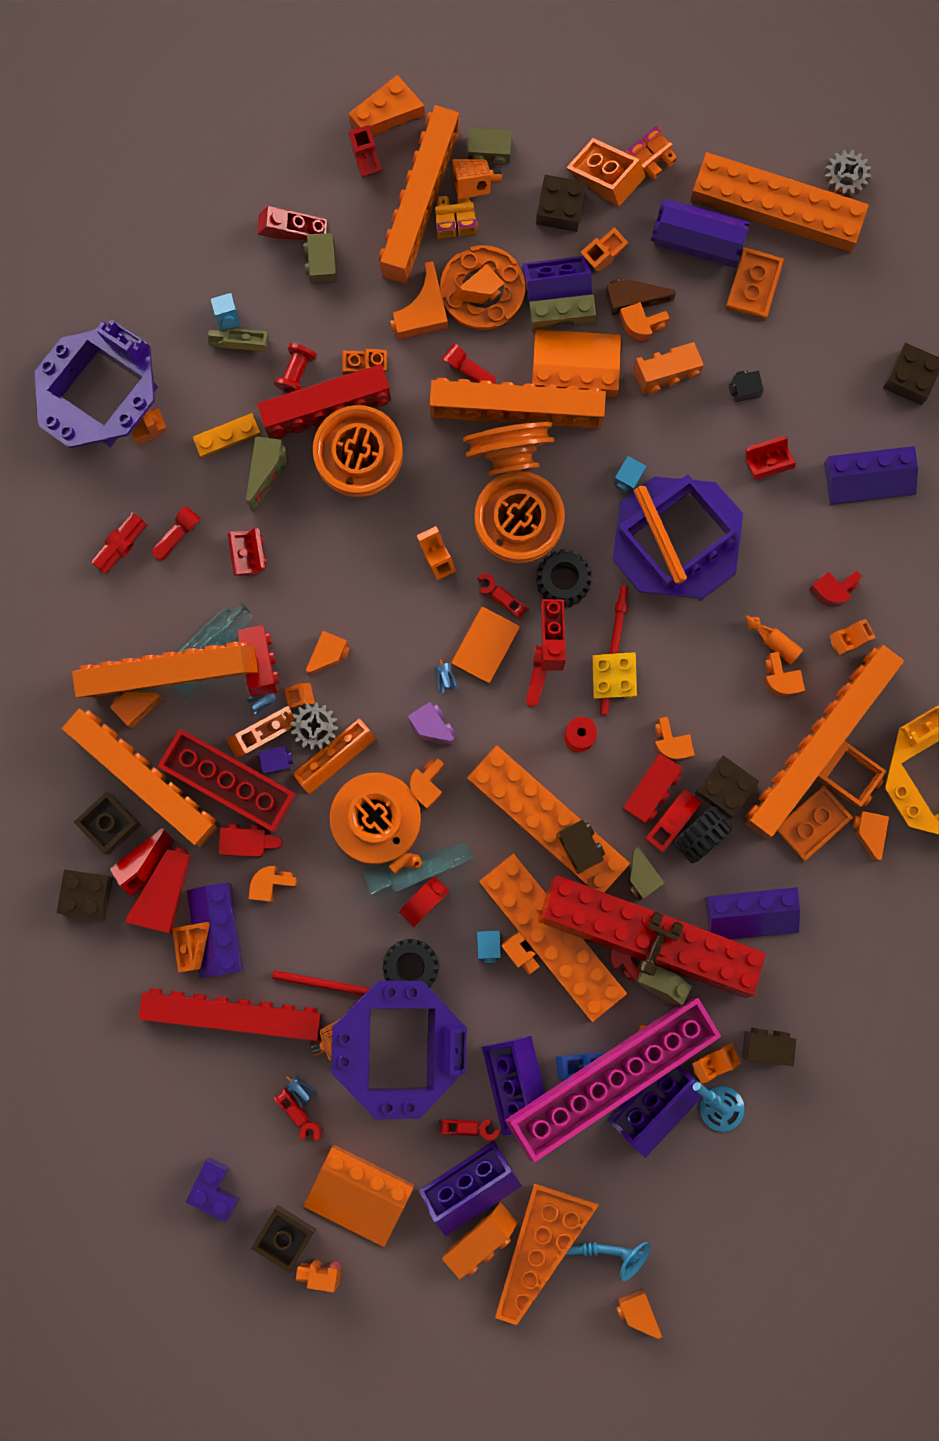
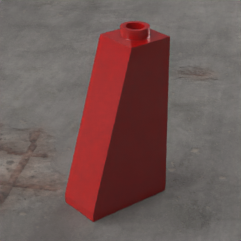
M174 847L173 851L166 850L128 914L126 923L172 933L192 855L186 854V849Z

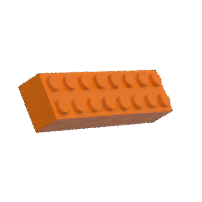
M437 105L434 106L433 112H429L427 115L426 125L428 126L426 132L422 131L420 135V149L415 151L412 163H414L413 169L409 170L405 182L408 184L405 190H401L399 196L400 207L394 210L392 216L393 227L387 230L385 237L387 244L385 249L381 248L378 261H380L379 268L382 269V277L406 285L460 132L459 112Z
M708 152L705 154L690 201L850 253L857 243L869 204Z
M437 378L436 380H431L430 416L431 418L518 424L552 422V426L602 429L606 391H601L599 388L579 390V387L568 386L564 389L558 388L555 385L536 387L535 384L526 383L523 386H518L511 382L493 384L491 381H480V383H471L467 379H460L456 382L449 381L447 378Z
M247 642L226 643V646L211 645L205 646V649L192 648L183 650L184 652L162 653L163 655L141 656L142 658H126L117 662H101L98 665L79 666L80 670L72 671L75 698L97 697L257 673L255 646H247Z
M79 708L61 729L190 842L198 847H202L219 828L214 824L217 820L204 810L201 813L198 810L200 807L198 803L188 796L184 798L182 796L183 790L171 781L167 783L165 781L168 778L155 767L151 769L149 767L151 763L138 752L134 754L133 751L135 749L122 738L118 740L116 738L118 734L106 724L101 725L102 720L88 709L85 712Z
M496 745L467 777V781L585 886L605 892L630 864L594 832L595 834L592 838L595 843L599 842L605 852V855L602 856L604 861L577 875L557 837V833L581 819L499 746Z
M514 853L479 881L480 885L517 931L521 933L526 942L591 1022H594L627 994L583 938L538 922L547 894Z

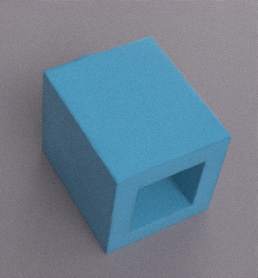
M231 293L211 299L220 331L241 325Z
M627 456L613 483L616 484V488L620 491L633 493L647 466Z
M477 932L478 959H483V963H496V958H501L500 932Z

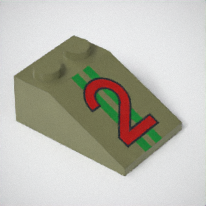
M255 436L246 502L251 511H256L283 473V467L288 464L289 454L286 453V447H284L282 440Z

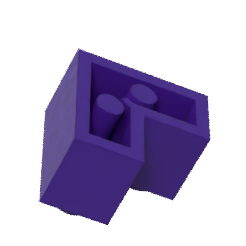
M208 1158L185 1203L226 1223L240 1199L220 1189L230 1167L212 1158Z

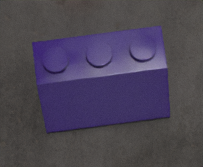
M583 256L522 264L528 303L592 295L591 271L587 260Z

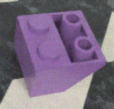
M429 702L408 716L410 724L421 740L449 746L455 744L454 738L456 733L449 723L445 725L442 721L444 715L437 704L433 706Z

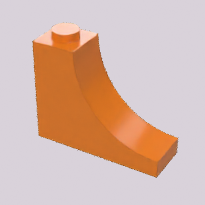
M433 261L425 263V282L417 298L407 307L393 312L394 320H391L390 324L392 333H397L398 340L448 328V320Z

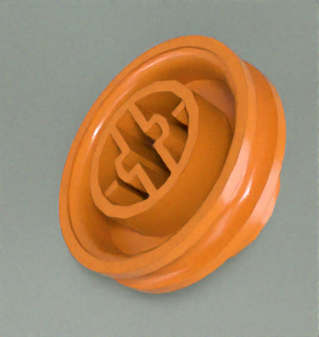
M353 405L333 412L321 423L313 441V457L319 475L331 489L349 497H368L383 491L395 480L403 462V446L396 425L387 415L372 407ZM363 442L362 447H363V452H364V454H362V453L359 454L358 461H357L356 467H355V469H354V466H355L354 454H355V455H358L359 450H360V447H361V443Z
M552 422L510 425L463 437V442L470 445V451L465 453L466 458L485 457V460L491 461L493 468L488 471V476H498L509 472L539 468L540 464L532 460V454L537 451V447L555 442L554 437H549L547 434L548 429L552 428Z
M524 471L500 475L488 483L478 497L475 507V528L478 538L486 550L500 560L516 564L536 561L547 555L555 547L563 531L565 510L562 499L554 486L539 475ZM528 510L525 514L524 522L520 520L512 531L508 533L514 525V517L519 519ZM533 518L535 519V525L532 524ZM497 540H499L503 545H497Z
M366 773L348 781L338 791L330 809L332 834L340 848L351 858L359 862L373 865L392 862L412 847L419 834L421 813L418 801L404 782L389 774ZM371 801H382L383 803H385L386 808L380 803L374 805ZM365 803L375 814L379 811L383 812L380 817L387 826L386 830L383 831L375 821L371 825L367 823L370 817L362 808ZM389 809L391 811L392 816L391 822L387 819L389 818L387 810ZM359 812H360L361 815L363 816V817H362V822H363L365 828H366L367 830H369L370 832H367V831L364 829V827L360 825V823H359V818H358ZM395 837H398L400 839V843L394 844L392 840Z

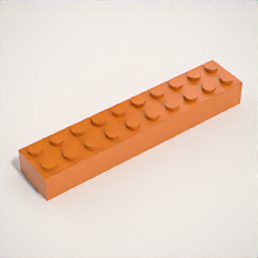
M885 645L878 649L874 647L872 651L867 653L862 660L865 664H861L859 668H856L849 677L852 680L851 683L848 682L839 690L836 695L839 697L838 700L835 699L824 710L823 713L826 716L821 717L814 723L810 729L813 733L811 735L808 734L807 737L802 739L797 746L800 749L798 753L791 754L784 763L787 766L786 769H782L771 780L773 786L771 788L768 787L761 793L758 798L761 802L758 806H752L744 816L747 818L744 824L765 840L775 834L905 661Z

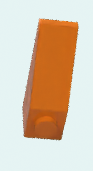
M286 706L226 738V741L235 758H238L292 729L293 727L290 723L296 722V720L293 718L289 706Z

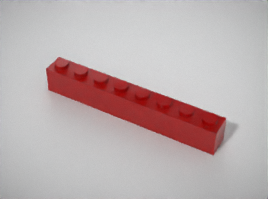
M149 988V992H142L139 1020L314 1041L319 1040L322 1013L317 1012L318 1008L304 1007V1011L295 1010V1005L282 1004V1008L273 1007V1003L260 1001L259 1005H251V1000L238 999L237 1003L228 1002V997L216 996L215 1000L206 999L207 995L193 993V997H185V992L171 991V995L162 994V989Z

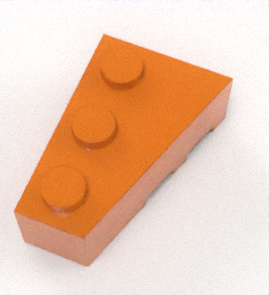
M396 75L348 113L350 125L354 129L369 125L372 136L388 131L389 128L405 125L410 120L424 118L425 105L404 81Z
M693 342L671 348L670 352L663 355L660 352L654 353V358L645 361L642 357L636 358L633 374L642 395L646 393L652 395L659 392L664 386L673 387L679 384L682 379L698 377L700 372H702L704 364Z
M501 1202L495 1206L491 1214L487 1217L484 1216L478 1225L464 1234L442 1257V1260L459 1280L465 1275L470 1277L479 1268L477 1265L481 1261L484 1263L488 1262L495 1253L493 1251L498 1247L503 1249L511 1241L509 1237L518 1221Z

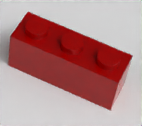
M263 625L237 630L239 643L247 642V646H255L258 672L245 674L251 698L276 693V684H280L278 672L273 671L272 665L276 664L274 652L269 650V645H272L270 632H266Z
M660 753L622 810L643 824L647 820L651 822L658 812L655 810L658 803L661 802L663 804L670 795L667 791L670 785H676L682 777V774L679 773L682 767Z

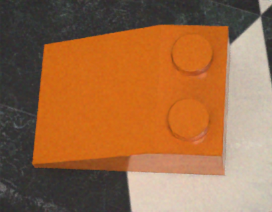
M594 138L566 167L568 172L580 181L586 182V186L602 199L618 207L646 177L640 159Z

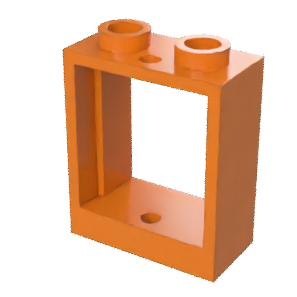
M844 741L816 779L851 805L859 808L862 805L865 807L873 798L871 795L875 787L879 789L886 778L883 776L887 771ZM844 753L874 774L858 798H855L828 778V775Z

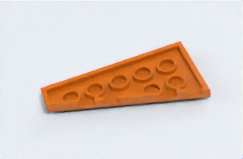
M536 1183L534 1184L495 1316L496 1319L514 1325L520 1322L600 1204Z

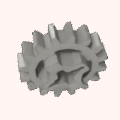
M843 150L841 156L836 152L833 159L830 158L828 160V165L824 170L827 173L824 180H830L827 187H834L833 193L840 191L842 196L848 193L852 197L854 191L860 194L862 188L865 189L867 187V181L871 178V175L868 174L871 166H865L868 159H860L862 153L855 156L854 150H851L850 154ZM835 167H837V175L834 174ZM858 172H861V179H860V181H859Z
M315 702L314 707L311 708L309 703H307V709L303 710L299 707L300 714H293L296 722H291L290 725L296 729L291 731V734L298 735L295 742L302 741V748L310 745L311 751L314 750L315 746L322 750L323 743L329 746L330 741L328 739L336 738L332 732L338 731V727L333 726L337 722V718H331L333 711L326 712V705L319 708L318 702ZM311 713L310 718L302 720L305 715ZM320 714L324 715L329 723L323 722L319 718ZM316 717L317 725L321 727L316 728L313 736L312 729L308 726L313 724ZM300 730L306 731L309 734V740L301 734ZM327 733L324 738L317 740L320 734Z

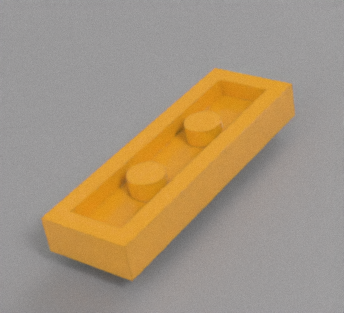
M251 413L195 435L193 440L200 457L204 458L259 436L261 433Z

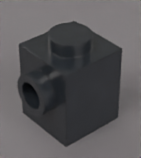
M747 370L737 372L733 376L731 383H729V392L731 396H734L735 402L760 398L764 391L759 371L748 373Z

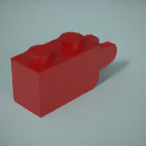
M227 824L226 828H220L219 855L261 858L266 854V849H280L284 844L279 836L267 835V831L262 830V826L249 825L248 829H240V825Z

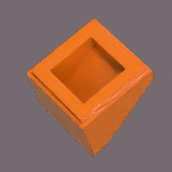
M299 683L284 688L290 710L304 707L307 703L309 705L315 704L310 683Z

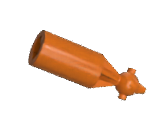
M748 615L744 617L748 628L752 630L757 629L764 640V644L774 652H779L780 657L790 665L803 651L800 646L777 628L773 629L761 625L759 617H750Z

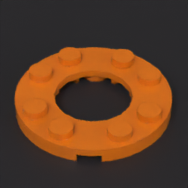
M479 245L470 247V249L460 254L457 253L447 263L441 276L440 292L446 311L459 324L474 330H491L508 323L520 310L525 297V278L518 266V262L510 254L497 247ZM486 264L504 282L502 297L496 304L487 308H478L466 301L455 300L452 297L463 284L467 275L475 270L482 269Z

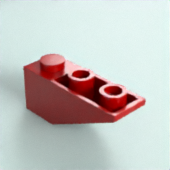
M267 206L258 214L257 235L275 239L307 240L308 234H322L327 231V219L271 206Z
M542 599L541 671H563L566 662L564 600Z
M684 788L643 840L659 853H663L702 802Z
M164 828L160 829L110 868L119 885L130 896L147 884L166 850H169L175 841Z

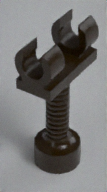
M658 912L653 913L647 929L657 933V936L647 959L641 960L637 967L639 971L650 976H654L657 967L654 965V962L664 939L667 938L674 942L678 941L684 927L683 924L674 922L670 932L659 928L664 915Z

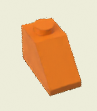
M486 264L463 283L452 297L455 300L484 304L489 299L491 301L495 300L501 294L499 289L503 286L504 282Z
M322 631L305 670L307 674L314 675L340 664L342 659L345 660L350 650L347 647V640Z
M157 692L120 693L112 700L113 704L110 708L127 726L133 728L163 697Z
M862 811L853 820L855 836L872 861L882 860L889 816Z
M643 1289L618 1299L620 1306L616 1308L621 1321L626 1319L628 1326L657 1339L662 1338Z

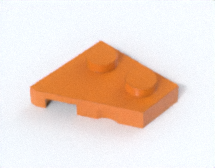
M209 922L172 928L178 973L201 969L210 926Z

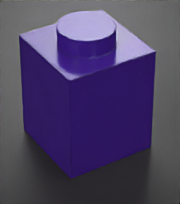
M285 746L259 752L264 775L291 770L290 764H294L292 752L287 751Z

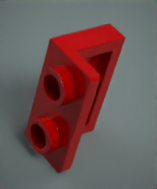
M786 436L754 444L745 449V462L754 481L796 468V462L788 448Z
M253 528L251 531L229 532L227 536L233 575H258L264 571L267 561L262 551L263 536L260 534L259 528Z

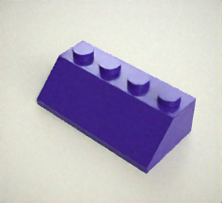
M915 446L829 456L824 462L830 505L915 495L917 492L918 463Z
M227 882L187 890L191 924L210 923L201 969H198L199 978L243 972L231 883Z
M798 887L705 897L709 932L727 939L799 932L800 903Z
M531 1036L482 1047L503 1136L513 1134L505 1120L545 1094Z
M679 1065L625 1101L607 1121L646 1158L702 1098L693 1089V1084L697 1081Z
M493 1141L418 1191L435 1224L447 1236L522 1187L497 1144Z

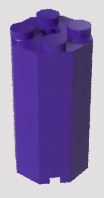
M667 199L661 202L651 241L659 247L736 268L750 222Z

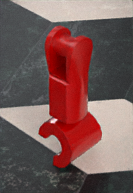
M453 343L441 359L443 362L450 364L449 367L455 370L461 367L460 371L477 383H480V381H491L493 384H496L495 376L483 370L482 367L469 358L466 360L467 355L465 351L457 344Z
M184 506L175 518L178 526L174 524L162 540L153 548V556L158 560H165L186 535L184 531L187 533L191 532L196 527L194 525L202 518L188 506Z
M482 573L477 577L481 582H489V586L481 588L479 593L483 595L492 594L491 598L520 620L524 611L529 610L526 605L501 586L496 587L495 579L492 575ZM513 601L518 604L515 610L509 607Z
M536 646L533 666H537V668L534 667L526 696V703L530 707L538 704L547 671H541V646Z
M283 1088V1092L278 1096L275 1095L273 1098L296 1127L301 1126L299 1132L301 1140L308 1136L309 1129L314 1131L313 1139L316 1142L320 1140L323 1136L322 1125L316 1121L308 1122L309 1117L299 1106L291 1093L286 1088ZM287 1099L292 1103L288 1108L284 1104Z
M439 1119L441 1131H438V1134L478 1137L479 1133L486 1140H494L501 1133V1130H495L492 1134L487 1133L486 1127L491 1124V1119H486L482 1124L471 1120ZM450 1123H456V1132H450Z

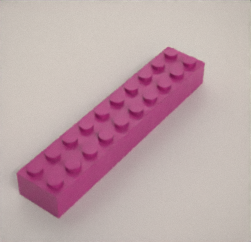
M689 997L685 1000L683 1006L677 1005L507 1118L505 1122L528 1160L536 1162L719 1039L721 1035L699 998Z

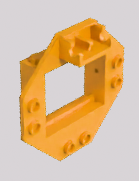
M939 705L899 728L885 785L886 792L908 827L939 835V813L935 816L932 814L901 763L939 741Z

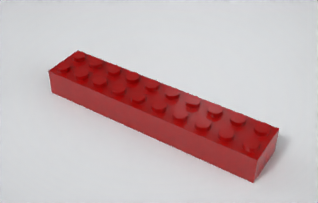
M558 875L551 880L538 920L542 924L642 961L647 959L657 936V933L647 929L655 911ZM666 915L663 916L659 928L670 932L674 922H679L684 927L678 941L674 942L667 938L664 939L654 965L745 999L755 995L766 956L765 952Z

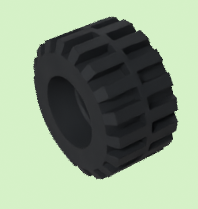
M561 549L558 553L556 551L551 552V555L549 557L546 556L539 565L536 580L539 594L543 595V599L564 600V606H568V608L572 607L575 603H580L586 597L592 581V571L588 567L587 560H583L581 554L578 553L576 555L572 550L565 552V549ZM559 568L570 569L577 577L576 585L567 590L559 589L551 581L552 573Z
M712 807L675 838L673 844L691 864L696 863L717 846L732 831L733 826L716 807Z
M405 939L395 943L388 949L382 965L383 976L386 981H409L400 976L397 966L401 957L406 954H415L422 959L424 971L418 979L412 981H424L429 988L433 985L438 975L439 963L435 952L428 944L416 939Z

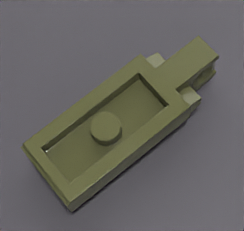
M230 328L224 331L209 330L208 345L221 348L266 352L269 340V332L260 330Z

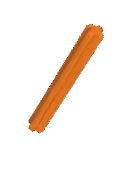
M639 486L634 490L635 496L671 576L676 584L683 583L687 580V576L647 488Z

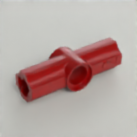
M132 512L118 530L116 529L109 534L105 540V546L91 563L107 575L118 560L125 557L132 550L134 541L148 526L147 523Z

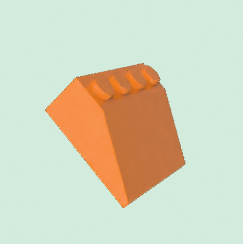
M536 329L532 384H535L536 387L555 385L558 388L564 389L568 386L579 387V390L599 388L601 391H606V397L617 398L621 335Z
M333 1145L303 1207L385 1247L414 1188V1184Z

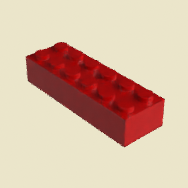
M379 364L259 402L257 406L268 437L271 439H282L291 432L301 433L307 427L313 425L319 427L330 414L341 408L353 405L383 407L392 400L383 366Z
M180 728L157 766L275 834L297 797V794Z

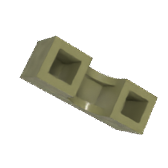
M594 294L530 302L531 331L536 329H553L554 324L565 321L573 322L574 326L595 324Z

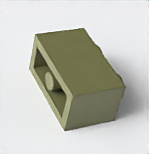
M469 128L468 159H484L496 165L510 163L512 130Z
M333 233L308 234L307 242L304 243V254L309 258V263H305L306 276H310L311 283L336 282Z

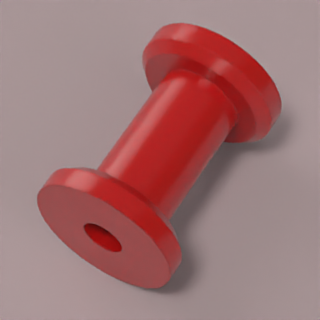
M295 343L288 345L287 349L291 358L283 378L280 377L274 381V385L286 393L303 389L299 383L307 362L315 361L317 354L311 349Z
M587 717L572 719L564 733L566 746L574 752L587 751L591 748L597 737V727Z

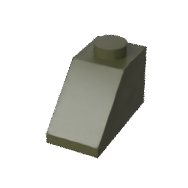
M639 847L633 850L628 881L631 886L628 888L635 898L640 897L642 900L665 882Z
M656 966L657 969L654 976L640 971L636 980L638 984L666 1005L683 1006L692 987L677 974Z

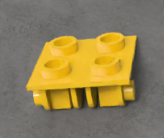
M636 652L592 655L594 699L613 697L633 698V696H637Z

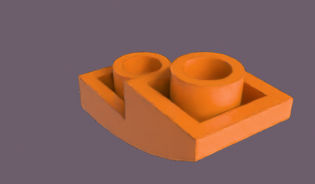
M365 349V351L343 350L342 374H351L382 364L384 372H387V350Z

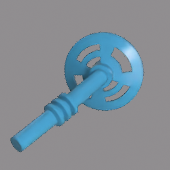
M699 1082L693 1084V1089L702 1096L699 1107L700 1115L703 1122L709 1128L719 1132H726L740 1124L744 1116L745 1107L741 1096L734 1089L726 1086H717L708 1090ZM725 1092L731 1094L738 1103L735 1104L731 1098L725 1096ZM724 1099L728 1100L732 1106L729 1107L728 1104L724 1103ZM734 1111L739 1112L736 1120L728 1125L727 1120L732 1117ZM716 1112L718 1115L722 1116L721 1119H718L714 1115V1113ZM710 1114L715 1121L720 1123V1126L712 1123L707 1115Z
M585 1242L583 1245L571 1246L565 1256L584 1254L587 1257L588 1254L590 1256L593 1254L597 1256L598 1253L621 1256L624 1262L621 1266L619 1278L622 1281H627L638 1272L651 1251V1244L644 1242L632 1250L630 1248L597 1244L596 1242L593 1244L589 1242L587 1245Z

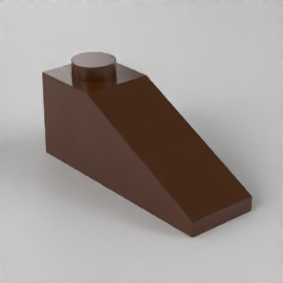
M615 279L607 284L606 295L612 315H617L620 313V309L641 302L643 308L674 301L676 295L675 289L629 279L623 281L622 279Z

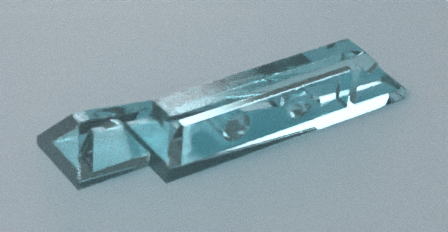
M243 603L233 611L228 608L221 609L178 652H184L183 650L192 648L205 649V646L211 645L226 646V643L235 640L238 636L237 630L243 629L253 617V614ZM201 681L173 686L185 698H189Z
M462 843L419 855L422 865L417 869L403 867L395 874L388 867L391 863L365 869L363 870V875L371 894L391 885L394 892L397 893L473 859L468 845Z

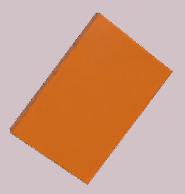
M743 247L725 308L766 320L784 258Z
M482 606L451 664L490 684L520 626Z
M822 785L784 820L776 832L800 859L805 862L849 823L853 816L825 785Z

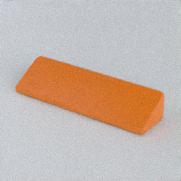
M359 718L333 739L329 746L326 745L292 775L304 790L311 794L375 741L376 737Z

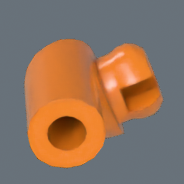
M403 853L388 867L396 874L403 867L419 868L422 865V860L417 854Z

